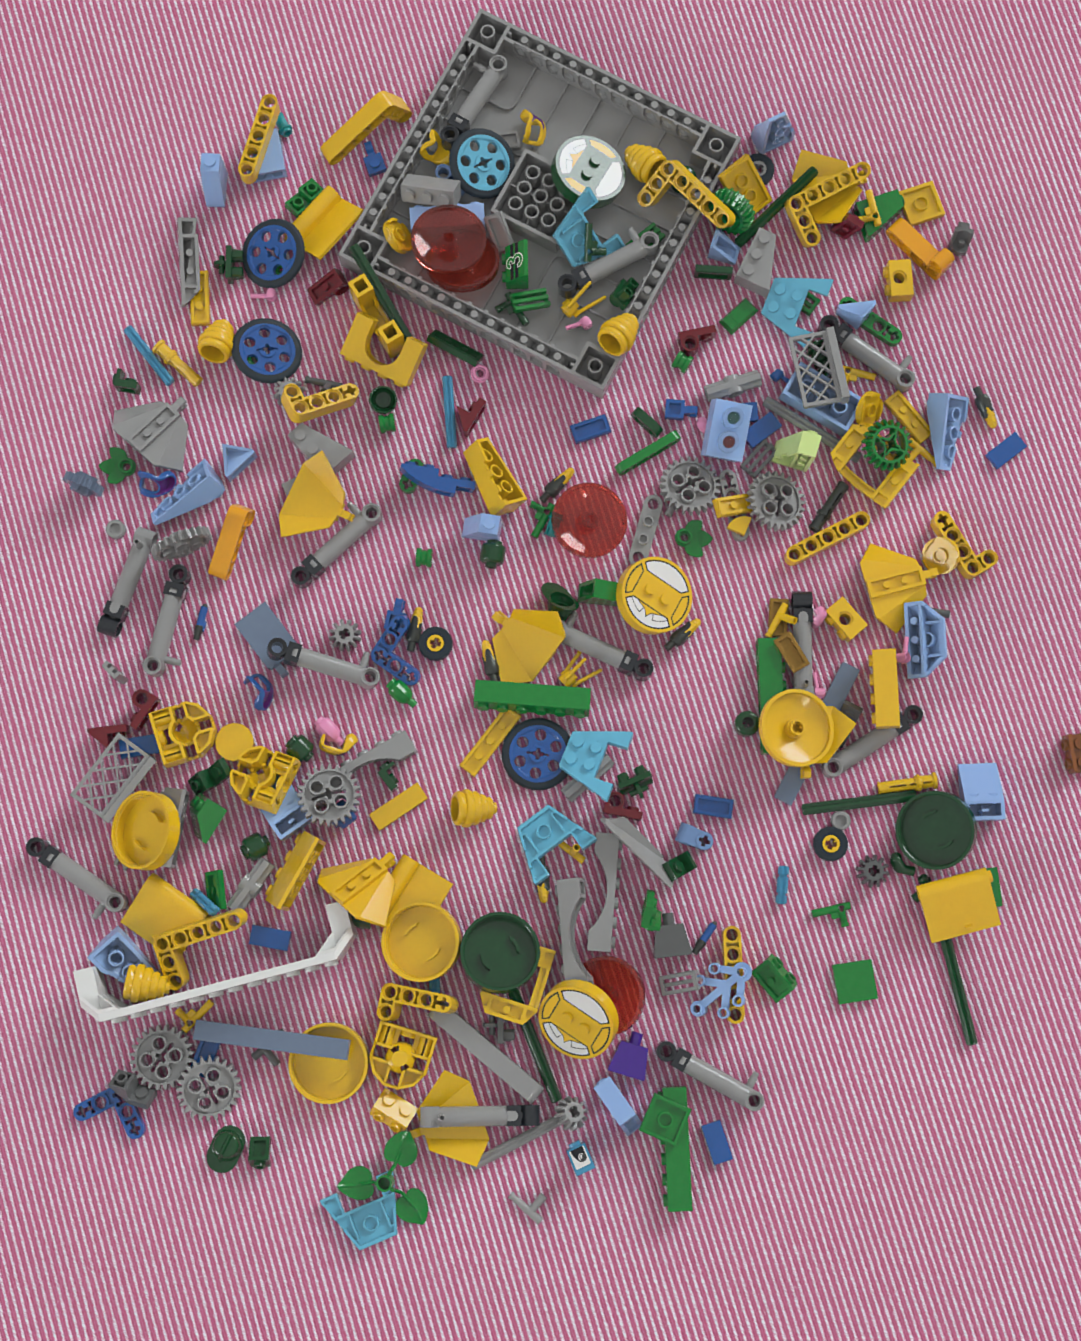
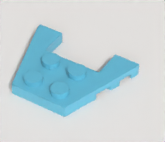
M590 187L584 189L552 235L572 267L588 263L584 262L585 223L589 222L584 216V212L599 202ZM592 229V240L598 242L597 248L607 249L606 255L625 246L619 234L613 235L602 244ZM606 255L592 256L591 261Z
M774 278L761 314L789 337L813 333L795 326L809 291L828 297L834 280ZM801 341L797 342L803 348L806 346V344Z
M572 731L559 763V768L576 781L585 785L588 790L600 796L603 801L608 802L614 786L612 783L596 779V775L608 745L628 751L634 734L633 732Z
M550 805L545 806L517 827L532 879L536 886L551 876L539 859L572 835L583 851L597 841L594 835L584 830Z
M388 1171L383 1172V1173H381V1174L375 1176V1177H376V1180H377L378 1177H380L381 1175H383V1174H385V1173H388ZM390 1190L382 1192V1197L347 1212L343 1209L338 1193L320 1200L321 1205L326 1208L331 1214L330 1216L341 1226L345 1234L359 1250L398 1234L395 1192Z

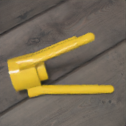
M588 281L574 298L566 299L560 309L568 318L572 316L577 318L584 311L605 300L606 296H602L578 310L580 306L576 301L591 285V281Z
M578 651L567 667L560 673L561 676L558 679L567 687H577L579 684L602 672V669L600 668L576 681L578 677L575 672L587 660L584 657L571 670V667L582 653Z

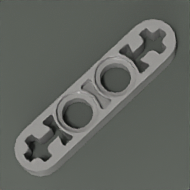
M729 469L722 471L719 476L722 497H727L726 495L729 492L739 495L740 490L736 474ZM725 475H728L732 479L730 480V488L725 490L724 488H727L728 484L723 479ZM732 516L727 517L728 522L730 523L733 520ZM749 527L743 537L731 531L733 539L738 542L745 541L749 535Z

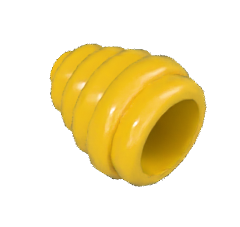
M633 144L628 146L624 152V160L632 175L635 176L636 180L645 184L658 167L667 160L662 151L651 146Z
M623 313L612 317L601 325L597 338L604 351L613 356H621L631 350L639 328L636 316Z
M226 319L216 320L200 334L197 348L199 354L205 360L220 364L227 362L232 356L234 328Z
M464 789L454 792L450 804L451 819L456 826L461 825L463 828L485 822L486 819H492L493 815L497 813V803L491 797H486L477 791Z
M131 964L126 974L123 999L130 1000L131 1003H138L139 1001L146 1002L161 998L165 994L169 995L171 983L167 982L165 975L161 976L160 972H154L152 967H146L145 964H138L137 966Z

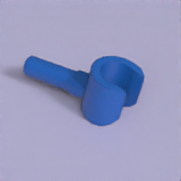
M776 369L770 375L774 382H778L780 379L786 383L789 381L781 369Z

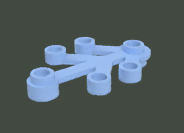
M717 962L709 965L708 970L713 975L719 973L732 975L727 980L697 975V978L701 977L703 979V983L699 984L700 987L706 985L717 988L703 1000L694 1001L690 1006L691 1013L696 1017L704 1016L708 1011V1006L722 995L721 1007L718 1009L717 1015L721 1019L729 1018L731 1014L729 1009L731 987L736 982L737 990L736 995L732 998V1003L736 1007L743 1006L746 1001L744 997L745 982L752 976V969L745 962H739L734 967L723 966ZM714 965L718 968L717 972H714L712 969ZM740 969L744 970L743 976L739 974ZM737 997L741 998L740 1004L736 1002ZM696 1005H698V1006L700 1007V1011H699V1012H696V1011H695V1006H696ZM723 1009L727 1012L725 1017L721 1014Z

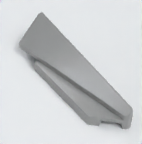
M178 217L177 219L181 308H184L200 291L198 234H195L197 218Z
M603 817L600 819L663 884L670 889L673 887L674 881L671 882L662 864L666 863L662 859L664 856L627 818Z

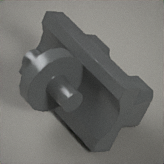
M959 222L957 227L955 226L947 249L951 253H955L956 256H965L974 234V230L969 229V223Z
M489 1015V1023H483V1027H489V1035H495V1027H498L497 1044H504V1041L515 1040V1029H504V1021L508 1020L498 1017V1023H495V1016Z

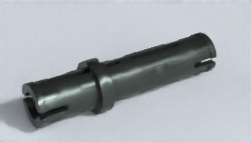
M839 481L823 507L818 509L816 517L808 526L811 531L818 533L825 522L830 520L832 512L849 489L846 483Z

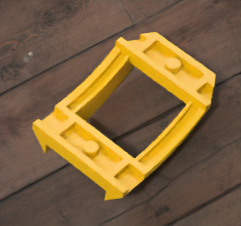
M853 424L831 451L830 455L837 471L864 495L886 509L908 480L913 477L920 464L905 458L906 463L900 464V468H894L890 471L875 490L846 466L863 443L861 441L867 439L863 434L869 432L868 426ZM885 442V445H887L886 448L888 449L889 445L887 442ZM889 453L885 458L893 460L896 454Z
M540 946L538 966L541 968L529 1005L481 990L480 996L484 1013L521 1025L526 1023L538 1011L556 951Z

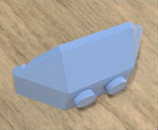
M924 601L904 603L905 636L909 637L908 652L911 660L907 663V679L925 678L947 658L945 618Z

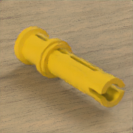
M165 340L158 341L153 347L152 352L158 354L165 364L174 367L194 387L198 386L203 378L178 357L177 351L169 348L165 344Z
M935 772L922 776L916 774L913 778L877 782L879 794L912 789L918 792L927 788L938 789V780Z

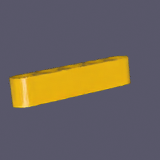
M273 94L264 95L260 101L238 166L240 177L246 184H252L258 178L280 113L277 98ZM259 137L263 138L260 141H256V139ZM252 154H257L256 157H250ZM248 170L251 171L250 174H244Z
M864 511L856 512L790 546L784 555L785 563L789 566H796L862 532L869 525L870 516ZM856 518L863 519L864 525L857 524ZM839 527H845L848 533H841ZM822 536H830L831 542H825ZM806 544H812L815 550H807ZM795 552L798 555V559H791L789 553Z
M728 926L723 929L721 935L723 966L734 967L737 963L742 962L741 932L736 926ZM729 929H733L736 932V938L732 941L726 936ZM730 949H734L737 952L735 960H730L727 957V952ZM743 969L739 970L741 976H743ZM723 973V980H727L729 978L728 974ZM737 982L731 987V990H737ZM740 997L736 999L737 1004L741 1003ZM730 999V1011L737 1009L740 1012V1017L737 1020H732L729 1017L727 1020L730 1023L739 1024L745 1017L744 1005L736 1007Z

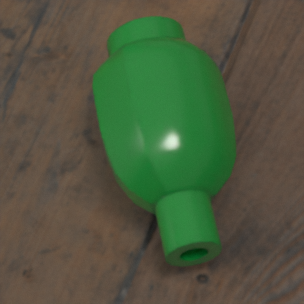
M393 678L386 685L389 695L397 702L408 704L412 708L417 705V702L412 698L411 689L403 681Z

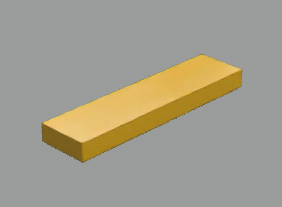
M512 710L500 712L459 766L475 778L508 733L520 720L521 715Z

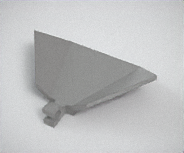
M180 396L172 405L167 402L158 401L114 411L113 430L153 466L183 472L188 424L179 413L187 407V402L183 397Z

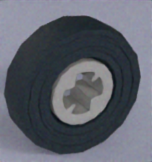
M761 153L750 155L757 169L761 168V173H758L764 185H767L774 174L772 160L767 155Z

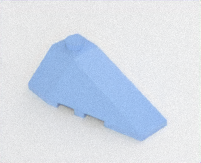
M929 393L927 416L936 469L951 470L957 451L955 443L957 438H961L962 432L960 427L962 422H966L968 397L950 393Z

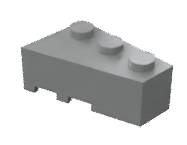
M759 227L734 280L735 284L767 298L770 291L776 234Z
M300 423L287 435L291 443L307 460L322 450L335 474L355 458L353 450L303 423Z

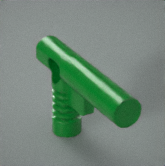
M535 501L531 502L529 507L537 511L535 519L539 520L531 534L532 537L536 539L539 537L549 519L548 516L551 515L555 508V505L552 503H548L547 507H543ZM545 510L550 511L548 515L544 513Z
M850 902L811 910L813 918L830 914L831 919L840 918L841 927H847L849 923L845 910L851 909ZM838 906H843L842 912L838 909Z

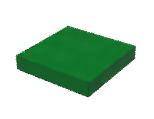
M871 959L832 965L839 1005L878 999Z
M654 1092L639 1131L676 1147L692 1109Z

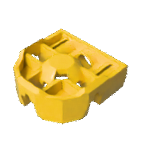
M185 701L179 705L169 706L148 713L162 762L166 768L203 758L214 746L217 734L214 718L198 703ZM183 708L186 717L177 719L175 710ZM210 719L212 727L201 730L199 722ZM179 724L183 726L180 732L176 731ZM168 729L169 737L174 743L168 744L164 730ZM194 744L198 755L189 757L186 746Z
M264 746L249 747L239 754L237 758L238 768L237 770L232 769L230 772V785L244 804L277 814L301 766V762L295 757L278 751L273 753V751ZM271 757V760L268 764L269 766H267L266 762L268 758ZM244 768H248L251 773L245 774L242 772ZM263 769L264 773L259 775L256 773L258 770ZM276 774H277V775H279L280 777H279L278 780H277L276 789H274V788H272V786H273V785L275 784V782H276V778H277V777H276ZM253 789L255 792L251 798L252 801H249L248 797Z
M381 1020L369 1055L372 1073L382 1085L396 1090L415 1086L427 1074L438 1037ZM402 1035L415 1039L413 1046L408 1042H398L399 1036ZM428 1038V1041H427V1044H426L424 1053L422 1054L423 1049H424V1046H425V1043H426V1039ZM376 1045L388 1048L385 1058L374 1055ZM399 1046V1051L395 1053L391 1051L394 1047ZM416 1057L427 1060L424 1071L413 1068ZM405 1064L409 1066V1068L401 1071V1066ZM391 1071L401 1074L398 1086L387 1083Z

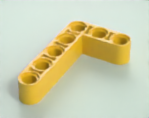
M380 91L320 147V151L330 165H335L347 156L386 118L398 123H404L411 118L412 112L401 97L387 91Z
M678 160L664 161L637 196L638 203L642 207L654 206L673 185L718 228L731 227L735 223V214ZM670 164H672L674 168L672 173H670L668 169ZM683 177L687 179L686 186L682 184ZM658 179L662 181L661 188L657 185ZM697 189L700 191L699 199L695 196ZM647 194H649L651 197L650 202H647L646 200ZM710 202L714 205L713 211L709 210L708 205ZM723 214L727 216L726 224L722 222Z
M859 162L786 200L785 210L803 247H814L821 239L819 230L808 207L867 178L871 173V167L868 163ZM858 167L863 169V176H860L857 173ZM841 175L847 178V184L841 182ZM825 184H829L831 186L830 193L824 190ZM808 192L814 194V201L808 199ZM792 200L797 201L798 209L792 208ZM800 217L805 218V220H806V225H805V226H801V225H800V223H799V218H800ZM808 234L814 237L813 243L807 241Z
M236 908L166 931L154 939L153 948L163 976L165 975L167 982L171 983V990L181 989L190 979L180 948L237 930L247 922L248 915L245 910ZM233 915L239 918V923L234 921ZM215 921L221 924V929L216 927ZM198 927L202 928L203 935L198 932ZM180 933L185 935V940L181 939ZM162 938L167 941L168 946L163 944ZM169 957L174 960V964L169 962ZM175 975L181 979V983L176 981Z

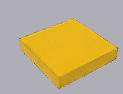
M933 180L898 191L904 198V215L912 227L945 215Z

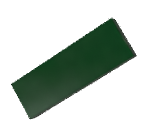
M437 329L429 334L426 340L474 367L484 357L482 353Z

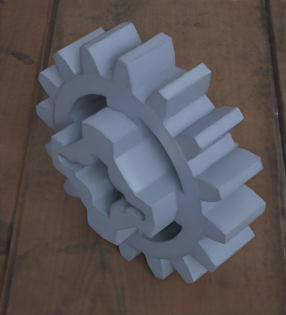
M66 471L62 479L70 485L69 489L85 497H90L91 495L101 497L105 489L97 483L98 479L82 471L77 473Z

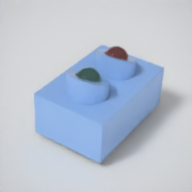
M718 398L711 399L701 456L736 463L742 462L753 406Z

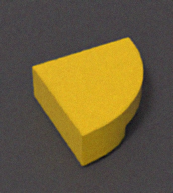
M737 517L729 523L727 529L744 536L752 517Z

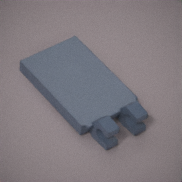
M264 602L234 625L269 670L275 668L279 675L285 678L289 673L281 664L284 658L278 661L270 659L267 655V646L273 638L283 639L287 647L290 641L295 643L296 641L266 602ZM275 645L272 647L275 653L282 651L280 646Z

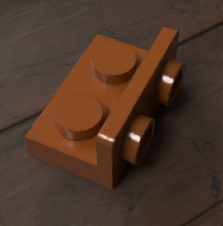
M1081 734L1062 736L1061 747L1066 755L1064 760L1066 770H1068L1069 774L1081 773Z

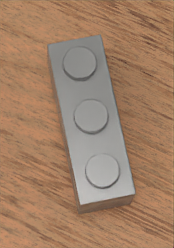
M407 174L400 184L402 202L455 208L461 199L460 180Z

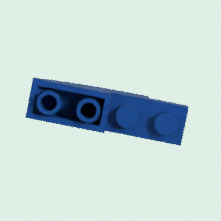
M411 461L401 463L399 471L404 476L433 493L454 497L455 491L473 493L475 490L476 482L471 481L470 478L460 477V479H455L447 474L438 476L439 469L431 464L418 466L415 462Z

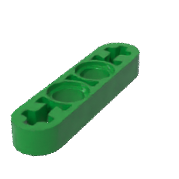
M844 297L839 304L855 303L857 301L850 297ZM871 312L867 320L860 326L891 347L897 346L902 339V332L874 312ZM880 323L883 329L876 331L873 329V324ZM886 328L889 329L885 336L882 335L885 332ZM896 334V339L892 341L890 337Z
M674 430L621 461L614 468L619 476H622L672 447L682 438L677 430Z

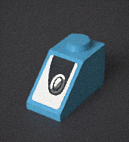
M577 1140L569 1144L566 1152L577 1176L595 1168L585 1141L580 1143Z

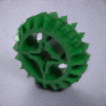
M727 187L719 188L713 194L736 217L735 223L731 227L721 228L722 232L727 231L728 234L733 233L735 236L738 233L746 232L755 219L754 206L749 204L750 200L746 199L745 195H741L739 190L734 191L733 188L728 189ZM710 202L708 207L710 211H713L714 205ZM725 214L722 216L724 224L727 223V216Z
M885 419L881 420L880 423L878 421L875 422L874 426L867 428L869 432L863 434L867 438L861 441L863 444H866L861 449L867 452L864 458L869 457L868 464L874 463V468L880 467L881 471L886 469L892 471L894 468H900V464L906 463L905 458L907 459L911 456L908 451H912L913 448L908 446V444L912 443V440L907 438L911 433H905L906 427L900 428V422L894 424V421L891 419L888 422ZM882 430L889 431V434L885 437L877 436ZM885 442H887L889 445L888 449L886 448L887 445H885ZM889 453L896 454L893 460L884 459Z

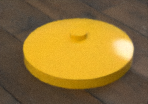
M789 689L774 695L764 705L759 717V734L764 748L776 761L790 767H805L818 762L829 751L834 738V723L829 709L819 697L806 690Z

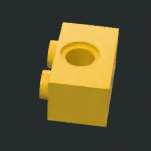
M911 259L888 260L886 266L883 267V278H886L887 283L884 287L885 296H888V302L911 301L914 296ZM894 279H900L902 283H896Z
M843 596L826 610L825 622L829 626H833L837 630L836 634L843 641L846 640L847 643L868 626ZM846 617L848 624H841L839 618Z

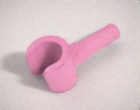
M268 288L266 294H250V298H262L274 302L278 293L275 292V289Z
M584 316L577 323L567 325L565 328L567 331L582 326L584 330H588L592 327V321L589 317Z
M904 636L902 653L896 654L897 662L901 664L908 663L911 660L908 652V636Z
M814 672L812 673L814 695L824 699L825 688H819L817 674Z

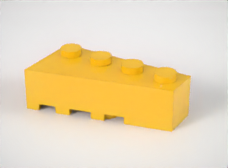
M488 437L477 439L463 452L491 515L500 516L514 512L527 500V497Z
M896 648L872 649V655H868L869 667H872L873 674H869L870 686L874 688V693H870L871 705H875V712L871 713L872 724H876V729L900 728Z

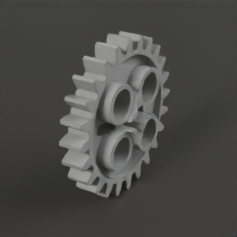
M688 456L687 461L681 457L679 462L674 460L672 465H667V469L663 470L660 478L659 488L662 489L660 495H666L663 501H670L669 508L676 506L675 512L682 509V515L688 511L689 515L692 516L693 511L699 515L701 510L707 512L708 507H713L712 500L718 498L721 484L717 483L720 477H714L716 470L710 471L711 464L704 466L705 460L698 463L697 457L694 461H691V457ZM690 472L695 473L696 476H692V475H690L689 473H690ZM673 481H679L681 484H675ZM699 488H705L706 491H701ZM684 496H689L691 499L687 500Z
M770 471L765 474L762 473L753 480V483L749 485L750 490L746 492L749 495L746 501L751 502L747 508L753 510L750 516L756 515L755 522L760 520L761 527L766 524L767 530L773 528L774 532L779 529L784 531L792 528L803 517L801 513L805 511L801 507L806 503L801 500L804 494H799L798 492L801 487H795L797 481L790 482L791 476L784 478V472L779 476L777 471H774L772 474Z
M205 526L185 528L170 534L169 537H163V540L157 541V544L153 545L150 552L155 561L158 560L160 562L163 560L165 562L168 559L171 561L174 558L185 557L192 554L193 551L205 547V544L212 540V535L209 528Z
M328 764L327 769L321 765L320 771L314 767L313 775L309 772L306 773L308 780L301 779L304 786H298V789L302 791L297 793V797L302 798L298 801V805H304L300 809L301 812H307L305 817L306 819L312 817L313 824L319 820L320 827L324 822L327 823L328 828H330L331 822H334L337 827L339 820L345 824V817L352 819L350 812H357L354 805H360V802L356 800L361 798V794L357 793L360 790V786H354L358 782L357 778L351 780L353 773L350 772L346 775V768L339 771V765H336L335 769H332L331 764ZM335 780L342 782L338 788L332 787L331 784ZM321 785L323 788L320 792L315 793L312 791L314 786ZM328 792H330L332 795L331 799H328L327 797ZM343 798L346 800V804L338 806L336 801ZM324 803L327 805V808L324 811H318L317 806Z
M157 1025L156 1031L153 1027H150L149 1034L145 1031L142 1032L143 1039L140 1037L136 1038L139 1044L132 1045V1048L136 1051L130 1053V1056L135 1057V1060L129 1063L135 1064L136 1067L131 1071H138L136 1077L137 1079L143 1078L142 1085L149 1082L148 1088L150 1089L155 1084L156 1090H160L162 1085L164 1090H168L169 1084L172 1088L176 1087L177 1079L182 1078L180 1072H186V1064L189 1065V1063L193 1062V1058H190V1055L195 1053V1051H189L193 1043H186L189 1036L181 1037L184 1032L183 1030L176 1033L177 1027H172L169 1030V1025H165L162 1030L161 1025ZM159 1038L165 1041V1046L162 1049L158 1048L156 1044ZM174 1043L173 1047L164 1056L166 1061L159 1062L155 1071L151 1072L153 1066L161 1059L159 1054L165 1053L170 1044ZM174 1050H178L181 1054L178 1061L172 1057ZM147 1054L152 1056L153 1062L151 1065L146 1064L144 1061ZM162 1066H165L168 1069V1075L166 1077H163L160 1074V1069Z
M208 1055L205 1061L200 1056V1062L198 1063L193 1059V1066L191 1067L186 1064L187 1072H180L184 1078L177 1079V1082L181 1084V1086L176 1087V1091L181 1092L177 1095V1099H183L179 1103L180 1107L186 1105L184 1112L187 1113L191 1110L192 1118L198 1114L199 1121H201L203 1116H206L207 1121L210 1120V1116H214V1119L217 1120L219 1113L225 1117L224 1110L231 1112L230 1105H237V1101L234 1098H240V1093L236 1092L242 1089L241 1085L236 1084L241 1081L240 1077H235L238 1071H231L233 1064L231 1063L226 1066V1059L219 1062V1056L212 1060L211 1055ZM216 1070L218 1076L213 1079L207 1076L208 1072ZM200 1073H203L208 1085L212 1086L218 1103L214 1102L209 1090L205 1088V1083L200 1077ZM195 1080L201 1083L196 1089H192L189 1086ZM225 1087L228 1089V1092L225 1095H218V1089ZM202 1098L210 1099V1103L206 1106L199 1104Z

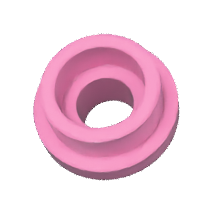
M478 364L471 369L470 376L474 382L483 383L489 377V370L486 366ZM481 371L483 373V376L478 377L476 375V372Z

